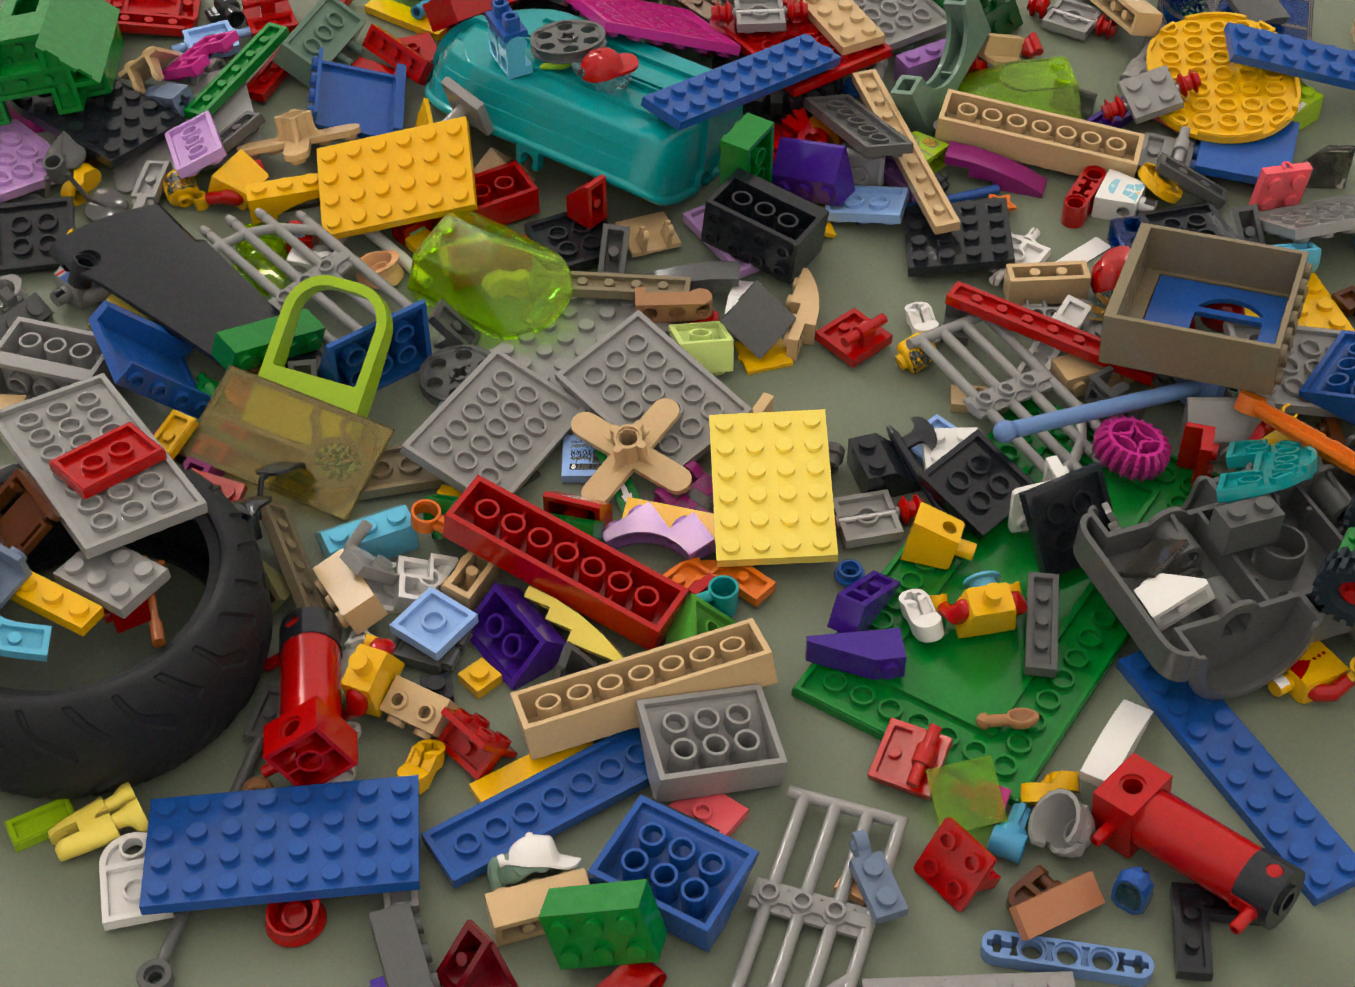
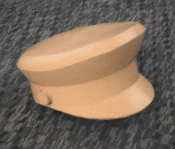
M373 251L360 257L363 262L393 287L399 285L402 281L404 270L397 263L399 259L397 251ZM359 271L356 272L358 283L372 289H379Z

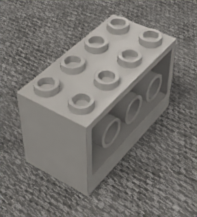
M18 316L0 340V394L27 395V398L31 399L101 373L107 376L119 393L123 388L115 384L92 331Z

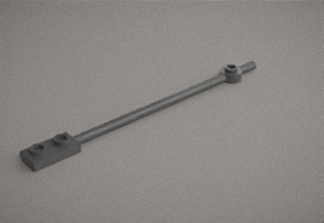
M264 685L243 733L244 742L251 744L230 792L242 791L244 783L252 775L263 749L264 725L279 717L280 687ZM192 911L176 912L156 959L146 961L137 971L136 980L139 987L173 986L174 974L169 963ZM156 979H162L157 983H152Z

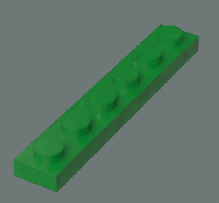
M268 22L183 109L185 117L192 119L207 110L213 116L289 36L288 27Z

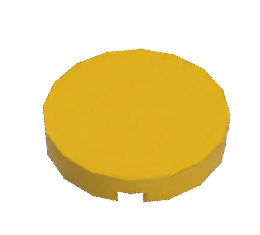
M1144 163L1138 170V176L1141 181L1162 200L1176 204L1183 195V190L1179 184L1160 177L1158 172L1155 171V164Z

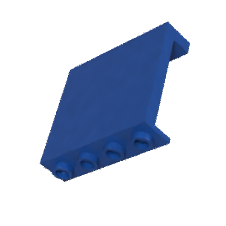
M319 48L318 57L313 56L311 71L315 72H311L309 87L313 88L309 90L308 103H312V105L309 104L307 109L311 110L314 124L318 130L357 123L361 128V132L357 134V137L360 139L403 130L406 65L397 63L393 75L322 60L323 48Z
M1291 121L1279 132L1247 143L1221 144L1197 139L1189 168L1202 175L1256 185L1262 168L1280 166L1284 161L1292 163L1300 123Z
M104 300L88 319V322L115 384L172 409H180L202 421L215 397L197 390V384L185 361V358L194 347L163 326ZM219 400L215 409L221 404V400Z

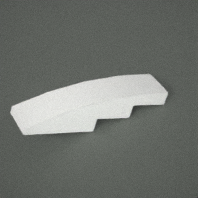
M1068 294L1057 313L1055 312L1051 318L1080 329L1091 313L1092 306ZM1034 341L1029 349L1049 371L1052 358L1060 357L1064 354V351L1039 341ZM1023 360L1017 368L1022 374L1032 370Z
M1124 699L1097 739L1080 770L1078 779L1099 787L1134 753L1154 711Z

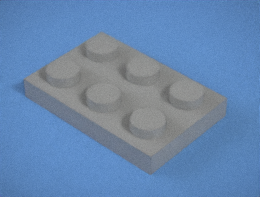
M125 546L87 559L80 550L53 572L57 583L103 606V608L123 619L171 578L168 568Z

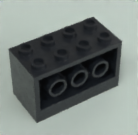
M738 167L706 200L701 241L747 264L750 263L752 266L791 285L795 277L801 274L802 269L806 268L822 250L829 211Z

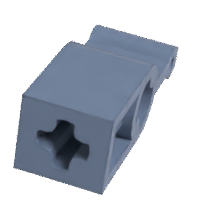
M165 82L162 86L152 84L146 89V93L143 94L150 100L156 101L182 117L185 115L183 109L195 98L189 85L174 82Z

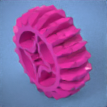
M1120 414L1118 418L1111 416L1109 419H1104L1094 433L1091 449L1095 452L1094 458L1101 460V466L1108 467L1110 473L1116 472L1120 477H1128L1130 481L1134 478L1141 482L1145 479L1153 480L1155 476H1160L1164 472L1165 467H1167L1170 461L1172 446L1168 443L1169 438L1162 435L1161 429H1155L1153 423L1147 424L1143 419H1135L1133 415L1126 418Z

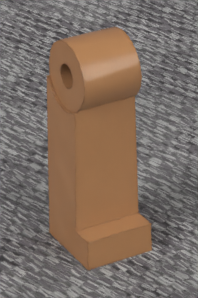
M635 287L636 311L640 310L653 323L697 321L707 319L713 314V296L709 290L703 288L694 289L691 292H646V287Z

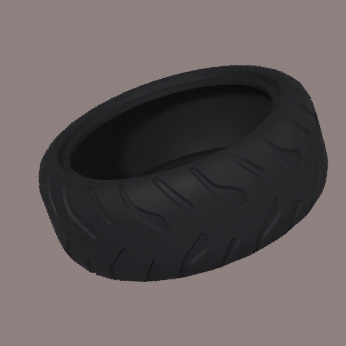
M19 463L0 469V487L17 468L23 470ZM177 464L207 502V513L123 545L141 555H147L148 557L174 564L189 572L206 586L201 601L192 617L181 631L155 654L130 669L104 680L78 687L46 691L19 690L0 686V792L37 799L43 796H47L50 799L85 798L88 794L97 796L116 791L120 785L128 781L131 787L137 786L141 782L150 781L178 768L182 763H185L217 739L250 700L265 666L272 639L273 616L266 574L257 541L247 521L241 519L242 514L220 489L215 490L213 483L192 469L185 470L183 465ZM17 492V494L3 508V510L1 511L3 516L11 508V506L18 500L22 493ZM49 520L53 525L52 529L31 553L26 556L27 560L25 562L31 571L36 572L53 564L69 560L80 551V548L60 520L58 522Z

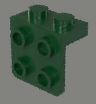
M980 0L991 29L990 33L1008 34L1023 24L1016 0Z

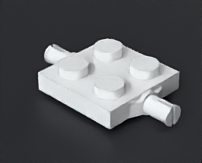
M1031 228L1025 236L1011 233L1015 263L1045 262L1050 257L1051 248L1035 241L1040 236V231L1037 228L1036 230ZM1005 269L988 270L994 273L989 278L990 284L998 286L1004 278Z

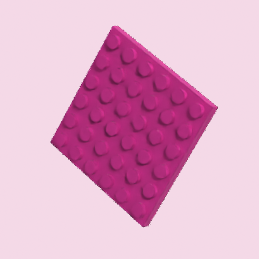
M565 0V3L573 6L572 9L580 11L581 16L587 17L588 21L600 24L605 29L607 36L618 37V34L627 35L626 38L633 41H641V38L649 39V42L661 46L666 42L671 43L672 47L685 50L686 46L693 47L694 51L707 54L708 50L715 51L716 55L729 58L730 54L739 56L741 46L725 34L713 29L708 22L689 9L642 0Z

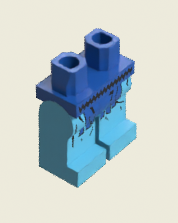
M507 0L491 1L492 10L485 12V18L488 21L490 54L500 65L509 80L533 73L532 63L524 53L527 48V41L524 37L528 36V30L520 21L516 11L511 9Z

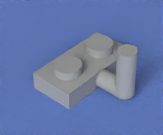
M363 519L345 543V550L339 558L357 576L393 586L399 575L392 569V562L380 554L377 557L372 556L366 550L358 547L373 527L370 522Z

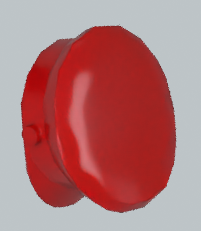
M320 899L269 903L265 915L266 933L275 944L283 947H299L308 944L323 931L327 922V911L320 902Z

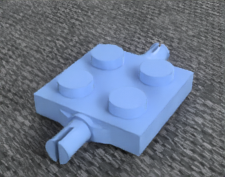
M223 20L182 30L184 42L171 45V50L183 53L205 36L236 29L230 26L228 20ZM249 26L236 30L240 38L252 36ZM236 41L233 44L234 48L224 54L216 52L208 57L209 60L212 57L222 58L238 54L241 51L239 42Z

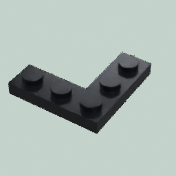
M1172 882L1170 887L1175 979L1211 982L1214 973L1210 922L1231 923L1240 912L1198 884ZM1252 921V922L1249 924V925L1261 926V925H1259L1258 923H1256V922H1254V921Z

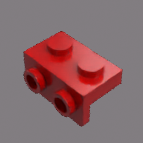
M1186 422L1176 466L1193 469L1192 489L1197 477L1208 476L1212 478L1214 464H1210V460L1216 461L1219 444L1214 443L1216 427Z

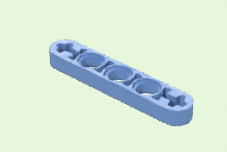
M1002 930L987 932L983 936L980 946L982 959L992 966L1030 972L1073 971L1074 978L1130 987L1146 986L1151 981L1155 967L1152 958L1145 952L1043 936H1036L1030 940L1022 941L1019 933ZM993 944L1000 945V952L993 951ZM1012 946H1017L1015 956L1011 955ZM1026 947H1033L1040 952L1041 956L1038 959H1028L1023 955L1022 950ZM1062 952L1071 953L1075 957L1076 962L1071 965L1063 964L1058 960L1057 955ZM1097 957L1105 958L1110 962L1111 968L1100 970L1094 966L1092 961ZM1119 961L1122 962V971H1117ZM1133 965H1140L1142 973H1135Z

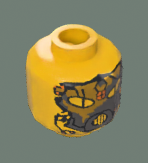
M176 169L171 170L166 175L162 184L167 200L176 207L186 208L193 204L192 200L198 198L197 193L200 191L194 176L181 179Z
M914 333L901 341L896 347L898 355L895 356V361L903 371L907 369L909 372L917 374L934 363L920 347L910 350L906 346L907 339L920 335V333Z

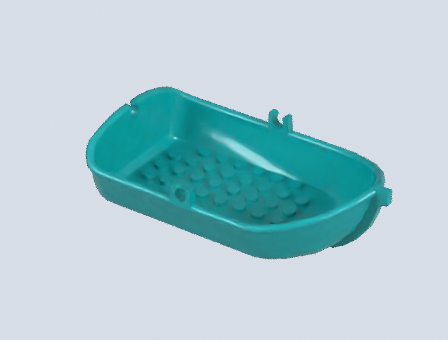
M534 8L513 10L516 11L520 21L528 30V36L524 37L527 41V48L524 53L532 63L533 73L509 80L500 65L490 54L488 21L482 14L470 17L451 28L441 39L432 60L434 66L427 79L429 82L424 91V95L429 99V103L446 115L453 110L441 85V81L446 76L450 77L484 103L494 129L491 134L516 144V161L519 164L528 159V153L533 159L532 169L538 171L543 168L544 157H547L594 178L603 174L606 176V183L660 206L674 205L690 198L701 190L702 185H708L720 174L718 168L721 154L719 149L720 139L733 128L736 121H740L744 116L743 105L681 131L667 124L641 106L643 96L712 69L647 43L627 39L626 35L618 34V37L606 35V47L614 49L618 54L632 53L638 58L639 65L638 69L632 73L605 82L589 83L580 78L581 62H576L569 68L562 70L540 69V65L545 62L535 58L531 52L530 37L532 33L538 28L556 21L570 19L585 20L558 10Z

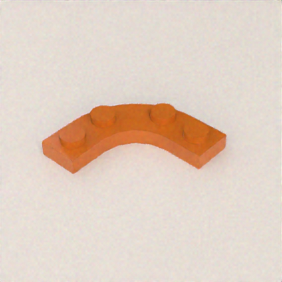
M700 557L685 560L663 574V576L685 588H689L695 580H700L709 572L715 577L720 575L731 576L739 584L738 596L755 607L776 591V582L752 566L717 567L716 560H700Z

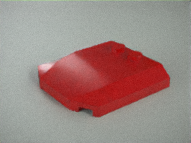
M106 0L109 4L120 9L117 22L121 33L183 37L182 30L194 28L198 24L201 0Z

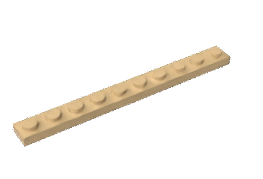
M870 69L852 73V82L865 106L914 143L913 153L893 158L934 234L960 230L961 222L877 70Z

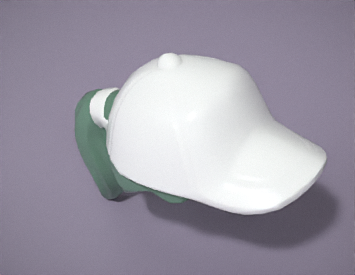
M527 832L524 837L518 839L511 846L508 853H502L490 859L487 865L488 880L493 892L497 888L516 884L532 873H545L550 867L561 870L576 868L582 859L559 853L550 835H533V833Z

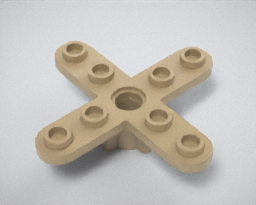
M291 109L289 112L274 117L277 129L276 138L246 143L238 146L236 150L238 152L242 149L252 159L262 153L268 152L269 155H276L283 152L286 162H290L291 165H299L305 163L306 158L310 156L311 144L318 143V145L323 146L341 138L343 141L354 140L357 138V134L361 132L359 124L352 123L318 130L314 124L311 110Z
M669 398L659 399L640 420L620 427L616 424H610L591 412H581L575 415L571 421L573 434L578 439L608 456L583 486L581 497L608 503L634 472L671 494L680 495L686 493L692 485L690 471L654 450L655 446L680 416L678 404Z

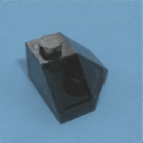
M1328 145L1301 162H1309L1313 168L1306 188L1345 189L1355 153V145Z

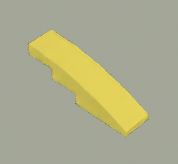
M528 586L524 597L533 604L549 610L545 619L554 626L570 632L567 642L570 641L578 649L608 662L625 657L609 638L583 616L556 598Z

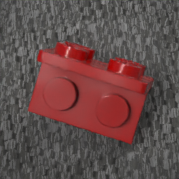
M444 707L441 711V714L450 722L437 740L444 743L445 752L476 780L488 775L502 755L514 759L518 754L510 746L512 741L507 736L498 731L494 732L489 728L491 723L484 716L478 713L471 715L459 707L457 710Z
M946 817L913 867L958 912L966 910L978 891L995 888L1002 878L993 870L997 863V858L952 817Z

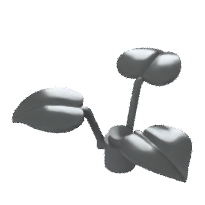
M63 131L52 143L42 162L47 173L44 176V199L50 198V182L62 184L68 179L85 200L89 202L85 206L84 211L87 218L92 222L110 216L113 213L126 211L128 209V202L119 191L112 188H99L95 191L92 198L72 177L69 170L79 168L85 162L87 153L84 147L77 144L71 136ZM34 193L26 194L16 200V202L40 200L43 197Z

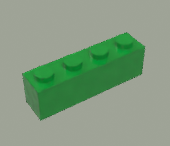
M307 308L301 310L288 358L315 351L321 347L326 327ZM279 315L216 332L211 355L228 373L231 367L240 371H246L262 366Z

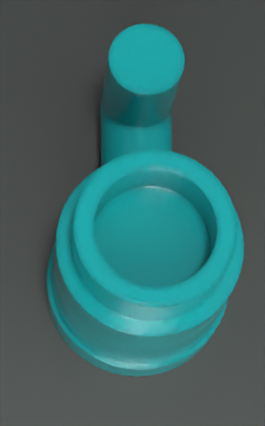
M720 575L714 577L709 582L708 590L695 595L732 618L738 608L739 584L731 576Z

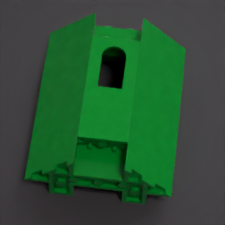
M2 0L0 3V126L11 124L12 121L5 103L8 100L52 93L58 113L62 115L84 111L87 97L112 93L124 47V40L117 22L120 9L104 0Z

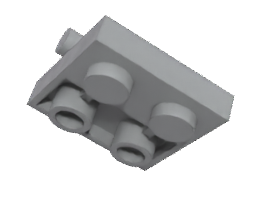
M1186 126L1181 127L1177 138L1145 131L1136 172L1138 173L1139 168L1146 162L1156 165L1157 159L1162 152L1190 167L1195 142L1188 139L1190 128Z

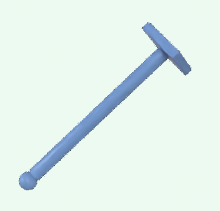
M1178 377L1176 383L1018 420H1001L995 424L993 436L1000 443H1009L1014 438L1180 400L1186 405L1187 397H1223L1226 387Z

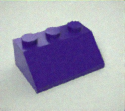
M782 137L779 140L772 168V181L774 185L809 202L840 206L855 191L846 146Z
M494 583L474 611L478 614L479 622L472 628L471 633L473 636L470 641L488 663L502 674V679L510 689L516 690L551 671L559 661L566 641L533 603L524 597L525 594L519 588Z

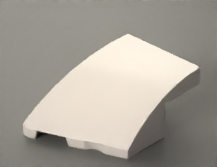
M431 553L429 560L399 555L397 562H392V569L399 575L393 586L364 579L388 614L402 613L430 586L439 590L445 578L450 575L457 565L458 557Z

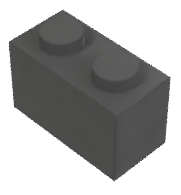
M603 223L598 272L626 274L630 226Z
M1269 494L1217 506L1213 509L1206 535L1222 556L1277 542L1286 514Z

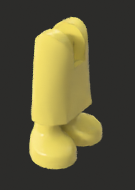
M128 781L120 785L112 796L105 800L100 796L55 824L48 831V837L50 842L56 846L55 853L58 859L66 861L110 844L114 839L121 836L119 832L121 828L133 827L137 832H147L148 820Z

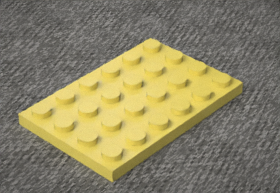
M825 409L709 415L717 567L838 562Z

